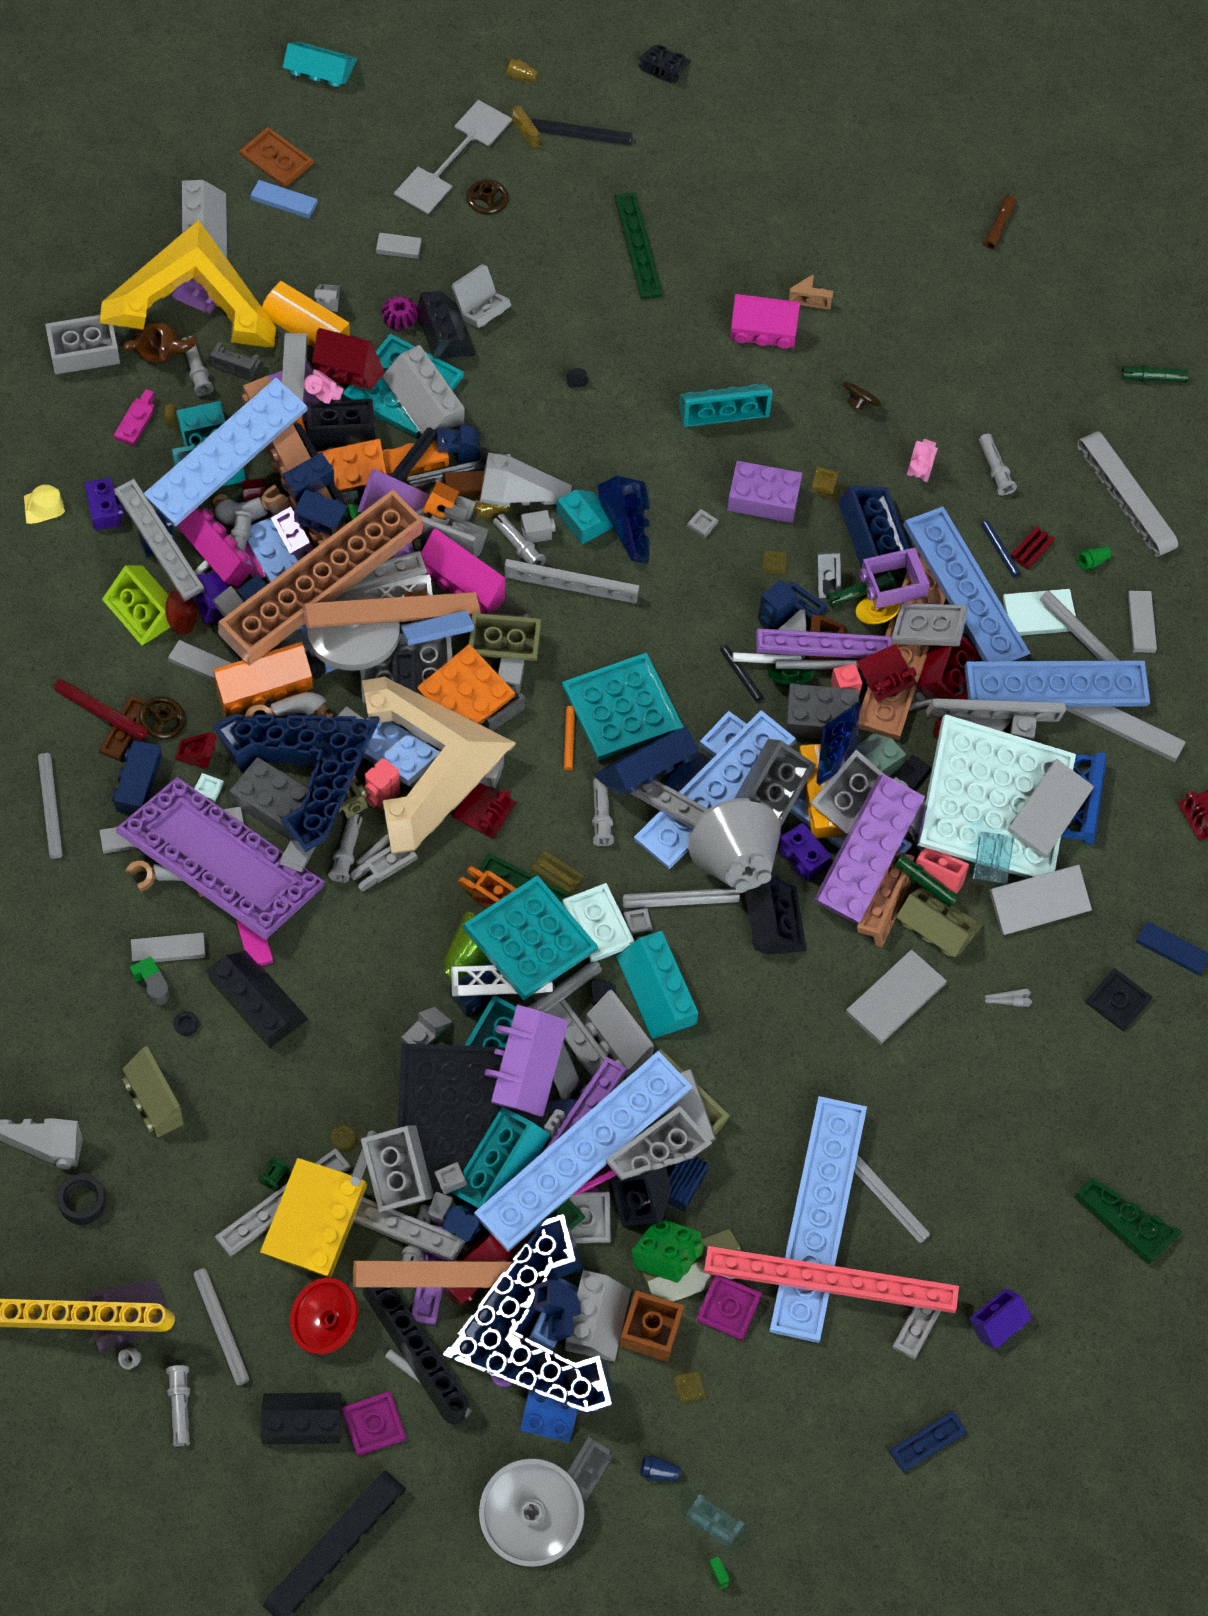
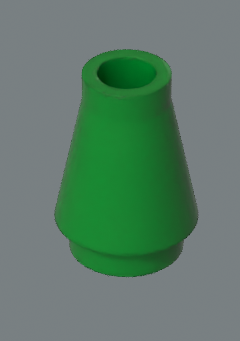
M1108 546L1083 549L1077 555V562L1081 569H1088L1090 571L1105 560L1110 559L1112 553Z

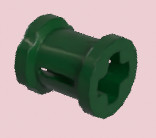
M271 1158L269 1160L270 1165L265 1173L258 1177V1181L267 1188L277 1191L279 1188L278 1183L283 1175L289 1172L290 1168L281 1160Z

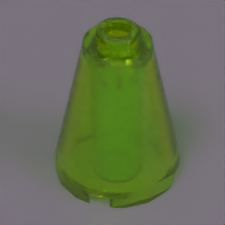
M469 911L463 916L442 963V966L445 968L443 972L450 978L451 967L477 966L486 958V955L463 929L464 923L476 916ZM458 972V978H463L467 972Z

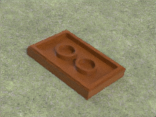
M269 127L239 150L240 156L284 188L314 164L313 159Z

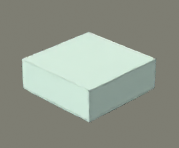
M202 773L194 789L215 803L224 785V781Z

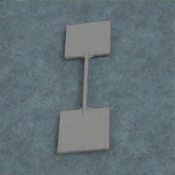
M477 100L454 126V128L466 134L467 138L435 173H429L417 167L393 195L428 215L452 188V185L439 178L444 169L471 140H477L489 147L509 125L512 118Z

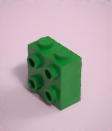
M663 1219L662 1222L653 1223L631 1250L635 1269L679 1283L682 1277L689 1272L694 1261L702 1255L704 1245L701 1232Z

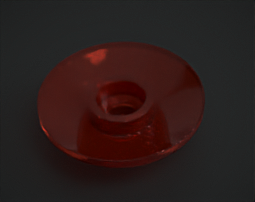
M174 590L166 600L165 611L167 621L174 632L179 635H187L193 631L196 625V606L192 598L184 601L179 592Z

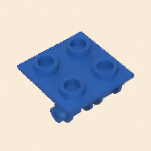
M529 1390L520 1431L570 1443L578 1409Z

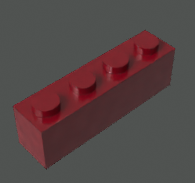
M487 1230L456 1261L511 1262L510 1257L518 1252L524 1243L527 1244L533 1234L530 1232L508 1252ZM479 1287L440 1288L452 1302L466 1304L475 1297V1291Z

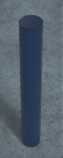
M988 520L984 521L981 526L1012 577L1019 576L1021 574L991 523Z

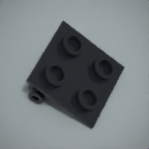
M654 45L639 57L641 60L639 67L642 68V71L653 76L659 71L658 78H661L663 75L662 79L669 83H676L679 79L677 73L691 62L690 59L685 58V55L671 52L662 45Z

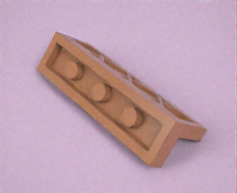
M896 852L857 926L859 933L873 936L875 945L881 948L912 883L909 880V876L893 865V862L901 852ZM903 853L910 860L915 862L914 856Z

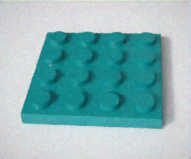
M389 334L376 351L384 372L388 370L400 354L415 346ZM425 352L453 391L463 379L464 372L440 359H433L432 355ZM382 377L371 391L359 389L351 385L344 391V400L372 399L374 416L416 438L420 435L419 430Z
M647 652L562 682V688L571 706H573L575 715L597 761L651 743L668 733L683 728Z
M538 875L463 925L465 932L523 1001L596 952L599 947Z

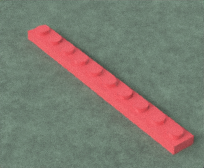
M708 1246L704 1273L944 1312L955 1313L957 1308L959 1286L743 1251Z

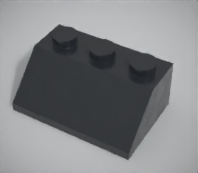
M442 291L421 293L417 312L433 359L475 356V350L458 305Z
M372 399L330 401L329 404L322 401L306 402L308 409V437L315 450L321 451L329 447L338 448L375 440Z
M771 877L769 882L745 892L754 950L768 955L807 951L796 886Z
M341 1393L263 1394L261 1410L262 1445L340 1444Z

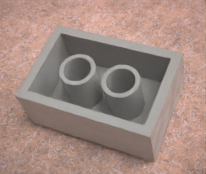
M100 315L45 324L55 374L120 364L113 325L101 324Z

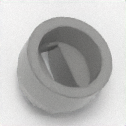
M128 1347L120 1351L118 1361L124 1369L129 1370L140 1363L141 1354L135 1347Z

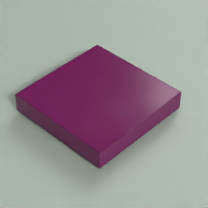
M715 1275L696 1321L743 1341L762 1293L726 1277Z
M390 1391L341 1407L357 1457L407 1440Z

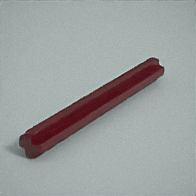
M58 679L54 684L57 693L133 737L144 740L148 735L146 727L68 682Z

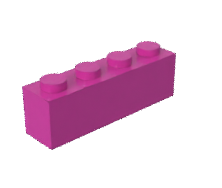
M196 508L181 521L178 528L224 582L239 587L255 567L249 560L250 556L242 549H239L237 546L238 542L226 534V528L213 519L214 514L210 510Z

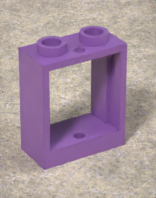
M915 548L863 559L862 569L859 570L860 579L867 586L868 599L873 601L875 608L927 597L930 584ZM906 567L913 585L884 592L879 591L873 574Z

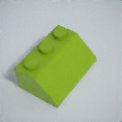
M125 565L102 598L142 646L171 628L183 612L142 565Z

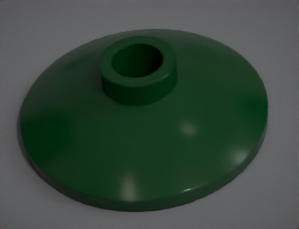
M775 665L768 669V677L788 688L790 684L806 683L814 675L812 669H775Z

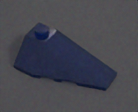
M615 476L597 485L601 506L631 561L648 563L649 538L644 534V528L649 527V520L644 518V509H649V498L645 482Z
M858 702L823 726L816 781L819 786L838 773L858 745L860 704Z

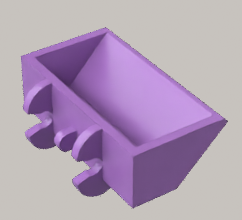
M517 1005L511 1028L497 1025L496 1032L509 1037L505 1051L499 1049L494 1051V1054L503 1056L500 1071L486 1069L484 1073L485 1076L497 1079L491 1104L543 1117L568 1025L567 1020L543 1011Z

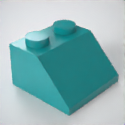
M574 490L557 500V515L581 545L619 524L592 491Z

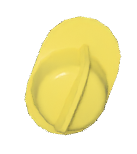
M40 485L32 493L24 496L26 523H39L59 517L65 512L59 489L51 485Z

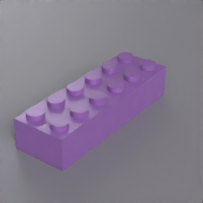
M885 774L879 775L813 901L853 923H860L925 796Z

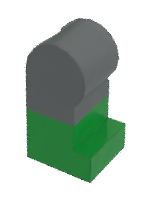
M151 956L129 967L135 983L140 980L147 988L149 1001L152 1004L163 1005L168 1001L170 995L168 985Z

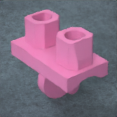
M314 369L313 374L309 375L304 381V389L327 404L330 403L331 399L340 400L343 393L342 387L337 386L336 382L319 370Z
M923 439L922 442H916L907 471L908 476L920 477L923 481L928 482L938 450L935 447V442Z

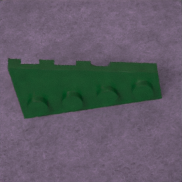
M1093 1178L1074 1196L1147 1264H1150L1182 1232V1230L1175 1226L1171 1228L1163 1223V1219L1155 1214L1151 1216L1140 1209L1141 1206L1134 1202L1129 1203L1120 1198L1119 1193Z

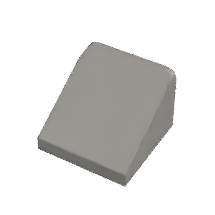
M439 1192L434 1194L428 1210V1216L435 1226L443 1225L445 1222L443 1216L447 1209L451 1207L453 1201L451 1197Z

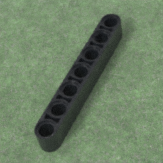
M363 1287L364 1297L443 1419L449 1424L456 1425L461 1423L466 1415L468 1399L395 1287ZM384 1304H390L393 1308H387ZM397 1324H403L407 1328H400ZM411 1344H416V1345H418L420 1348L414 1349V1348H412L410 1345H411ZM423 1365H430L433 1369H426ZM438 1385H443V1386H445L447 1389H446V1390H441V1389H438L436 1386H438ZM450 1406H457V1407H459L461 1410H459V1411L452 1410V1409L450 1408Z
M388 1471L381 1473L268 1596L263 1607L272 1616H289L291 1613L294 1614L306 1601L304 1598L309 1593L312 1594L322 1584L324 1576L327 1573L331 1574L342 1562L340 1559L344 1554H349L360 1542L358 1539L373 1528L378 1522L376 1519L381 1514L384 1515L394 1505V1500L399 1494L403 1495L406 1487Z

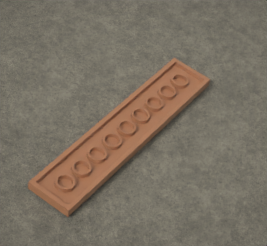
M915 546L930 584L927 597L902 603L944 605L946 597ZM908 572L902 587L913 585ZM898 614L890 620L885 636L892 637ZM897 644L908 667L915 668L917 675L914 676V679L918 683L930 645ZM917 684L879 702L876 701L868 686L857 718V728L900 740Z

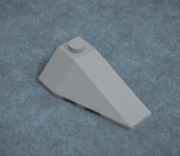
M488 452L480 502L498 506H509L510 503L521 502L522 505H530V502H541L544 505L557 504L559 498L571 492L572 485L512 457Z
M679 1105L607 1158L605 1162L621 1180L692 1159L710 1146L712 1142Z
M50 1118L45 1119L44 1123H35L32 1119H24L21 1124H16L8 1119L0 1120V1141L51 1164H55L60 1169H70L71 1166L78 1167L83 1140L78 1121Z

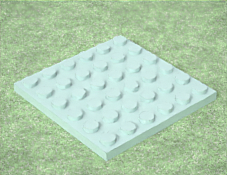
M945 714L942 717L917 845L1025 878L1054 872L1061 836L1048 856L1043 858L1007 831V829L1053 761L1058 759L1073 770L1076 754Z

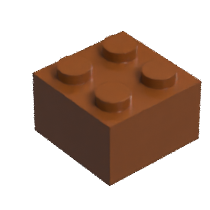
M635 1291L621 1334L619 1347L668 1362L683 1316L684 1305Z

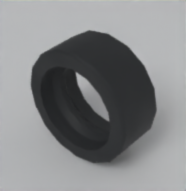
M86 1174L74 1175L66 1179L60 1186L57 1193V1203L62 1216L69 1222L77 1225L89 1224L103 1214L106 1207V1194L101 1182L95 1177ZM80 1186L91 1188L97 1196L96 1204L86 1212L77 1213L72 1211L67 1205L69 1193Z

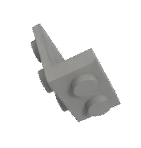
M480 265L452 285L463 320L477 328L486 325L488 321L502 314L504 310L511 306L508 298L496 293L486 265Z

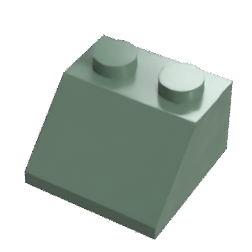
M874 733L838 757L843 763L853 751L857 750L889 777L904 765L906 754L892 738Z

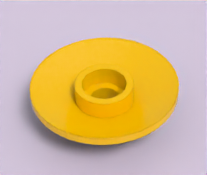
M866 597L857 605L856 616L861 622L866 624L884 623L898 614L900 603L875 608L873 601Z

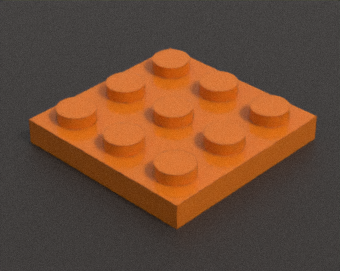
M470 644L417 687V691L422 696L480 725L488 716L493 715L515 696V692Z

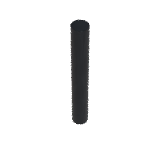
M723 645L720 648L721 653L756 702L763 699V695L740 662L732 661L733 652L728 645Z

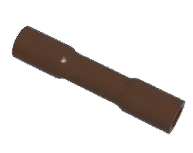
M1011 195L1005 196L993 227L985 239L984 247L992 250L996 248L1005 223L1016 204L1015 197Z

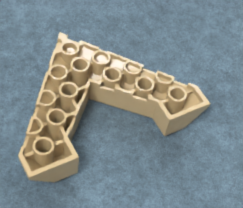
M386 677L362 680L368 719L371 716L379 717V723L393 721L398 725L404 726L413 735L426 743H430L440 751L439 755L406 797L383 800L391 853L415 851L421 845V842L444 821L448 813L463 801L480 783L484 775H487L499 763L502 756L508 750L510 751L516 743Z

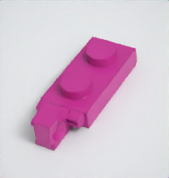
M146 389L141 398H136L131 404L113 435L115 440L135 446L153 415L155 408L152 404L155 399L153 391Z

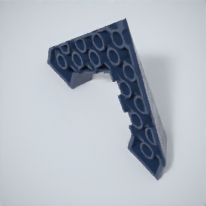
M233 714L213 725V728L229 757L240 772L248 769L257 757L267 762L315 767L309 780L306 798L303 799L301 807L281 818L286 835L297 850L305 853L326 841L380 718L370 716V719H357L356 716L327 717L288 715L287 718H275L274 715L243 717L242 714Z
M565 1215L541 1221L534 1229L535 1233L527 1244H523L513 1258L514 1261L506 1272L501 1274L478 1306L477 1312L474 1316L471 1315L458 1333L459 1337L451 1348H447L443 1355L586 1413L613 1406V1386L608 1366L600 1356L573 1363L538 1343L525 1338L539 1314V1311L533 1310L535 1285L550 1279L558 1281L559 1277L583 1270L578 1247Z

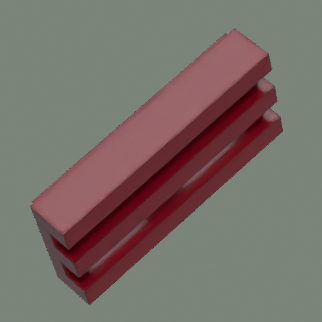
M1036 526L1011 553V558L1027 570L1055 540V537L1047 536L1048 533L1046 531H1040L1041 528L1039 526ZM1036 535H1038L1039 537L1021 555V557H1017L1023 551V549L1036 537ZM1043 540H1046V542H1045V543L1042 545V547L1030 558V560H1029L1027 563L1024 562V560L1033 552V550H1034Z

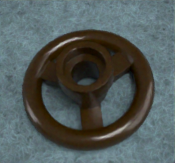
M481 180L474 183L468 189L466 198L469 206L474 211L481 214H495L505 208L509 196L506 188L501 183L494 180ZM500 191L502 201L496 206L494 196ZM473 199L482 200L488 204L489 208L478 206Z
M849 381L843 382V387L852 393L847 401L849 404L860 410H863L866 402L874 406L881 405V401L869 392Z
M156 696L150 698L142 705L139 712L140 725L147 728L148 735L151 737L170 739L182 731L185 725V713L181 705L174 699ZM147 710L155 717L157 722L155 730L146 721ZM160 714L165 715L166 718L160 717ZM178 719L177 726L173 730L162 732L163 726L170 720Z

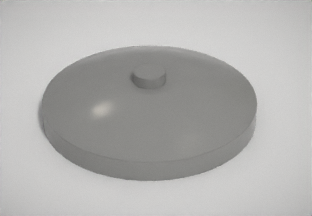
M345 592L335 601L380 598L364 592ZM399 622L307 628L308 642L313 653L327 665L342 670H363L382 663L393 653L399 642L400 625Z
M522 1459L500 1469L486 1485L479 1506L481 1529L489 1545L504 1559L522 1566L545 1565L554 1562L566 1554L577 1541L582 1531L585 1517L583 1497L575 1480L557 1464L543 1459Z

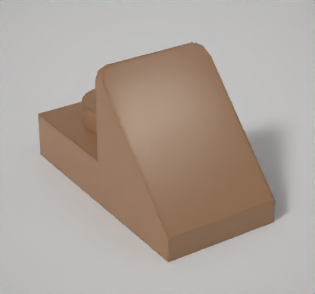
M814 275L809 276L790 288L788 301L800 302V305L831 309L833 291L823 288H812Z

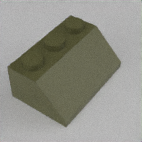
M472 613L474 631H470L469 644L480 656L537 661L541 619Z
M924 887L919 888L908 896L896 918L901 920V924L910 930L914 929L921 934L920 936L923 940L936 944L940 947L941 952L953 957L963 952L983 926L956 906L948 907Z
M148 1046L142 1048L123 1068L125 1078L121 1080L126 1091L133 1092L135 1098L132 1101L138 1113L143 1111L146 1116L143 1122L148 1132L154 1131L158 1138L184 1125L180 1105Z

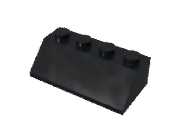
M247 951L225 955L207 969L209 981L269 1049L308 1020L304 1013Z

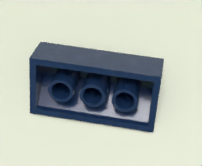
M849 486L839 499L838 504L861 569L863 559L910 549L888 488Z
M687 726L666 734L664 737L658 738L593 774L595 778L615 794L625 791L628 795L638 790V784L644 782L646 785L657 779L656 774L662 772L664 775L674 770V764L679 762L680 765L691 761L693 759L691 755L699 750Z

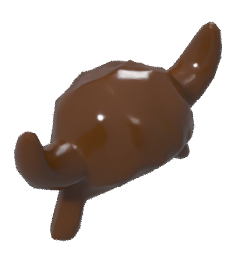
M154 322L146 326L145 323L144 329L135 328V339L125 342L122 349L124 351L136 349L147 362L158 365L172 359L174 354H182L189 351L195 346L198 339L197 337H191L186 340H178L177 332L170 325Z

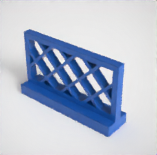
M1097 752L1096 756L1076 754L1073 771L1092 784L1094 788L1083 802L1084 809L1076 813L1069 823L1071 824L1076 820L1082 826L1081 832L1070 831L1067 827L1061 835L1062 838L1085 840V843L1094 845L1106 768V753ZM1081 762L1091 763L1090 769L1084 773H1081L1076 766Z

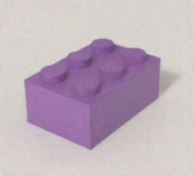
M737 461L727 511L793 523L802 473Z

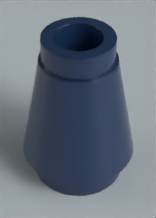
M653 1454L651 1456H644L640 1469V1476L646 1477V1480L677 1481L680 1473V1466Z

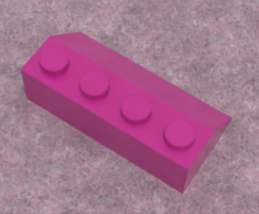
M435 528L421 551L427 574L423 575L430 574V578L436 581L439 588L444 591L448 590L453 594L476 592L481 614H492L505 601V577Z

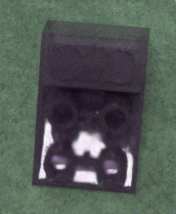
M156 1279L105 1288L80 1298L81 1301L156 1303L166 1308ZM90 1310L85 1313L87 1319L90 1315ZM114 1311L108 1315V1321L113 1318ZM138 1312L132 1316V1322L138 1318ZM163 1313L158 1314L156 1323L162 1319ZM91 1330L99 1353L155 1333L149 1331Z

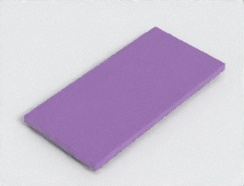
M178 777L122 822L116 830L117 834L265 940L308 902L325 883V881L306 868L299 872L281 865L280 859L284 852Z

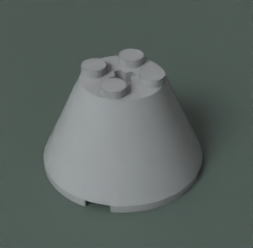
M749 798L730 799L709 808L697 819V825L693 831H690L688 836V850L693 862L700 869L735 888L739 893L756 888L771 880V871L780 839L781 827L776 813L770 806L763 802H752Z

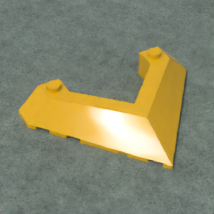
M199 220L103 300L101 304V324L144 329L147 309L160 298L163 299L175 291L184 282L187 283L194 279L198 285L201 284L207 291V295L212 301L225 311L228 319L232 322V343L273 348L275 346L276 326Z

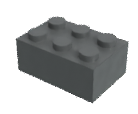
M790 684L787 701L786 731L793 737L854 742L857 731L859 690Z
M257 757L230 789L229 795L232 805L241 807L242 811L288 839L289 837L286 835L281 818L301 807L303 799L306 798L308 788Z

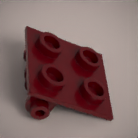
M893 644L857 661L877 702L917 684L914 676L917 675L914 667H908L897 644Z
M479 783L464 798L452 818L494 838L517 802L510 799L511 793L508 790L503 789L497 792Z
M1208 790L1199 794L1190 791L1185 795L1186 799L1178 801L1177 804L1198 841L1208 838Z

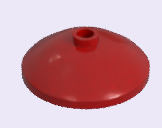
M321 1278L308 1284L297 1296L291 1310L290 1328L296 1343L305 1351L319 1355L334 1352L343 1346L352 1335L358 1319V1303L354 1292L346 1283L335 1278Z

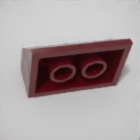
M323 328L317 330L312 360L316 370L321 371L327 377L340 384H348L359 389L371 391L385 373L372 342Z
M963 635L960 646L930 645L916 688L928 699L968 700L965 664L966 662H980L981 657L978 651ZM962 684L964 692L962 695L956 696L954 693L961 692L959 686Z

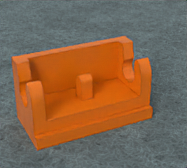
M437 481L422 512H429L440 518L445 517V513L438 511V505L452 509L459 491Z

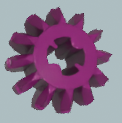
M402 294L400 298H397L395 295H393L392 300L386 298L385 305L382 307V320L384 323H387L388 328L395 326V330L398 331L399 327H402L406 331L407 325L413 327L418 319L417 305L413 303L411 297L405 299Z

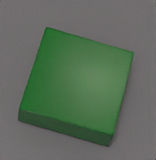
M715 1557L709 1560L708 1568L718 1589L721 1590L727 1587L730 1579L720 1558Z

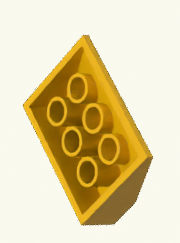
M297 1158L260 1253L326 1278H331L368 1184L361 1179L358 1186H353L350 1183L351 1175Z

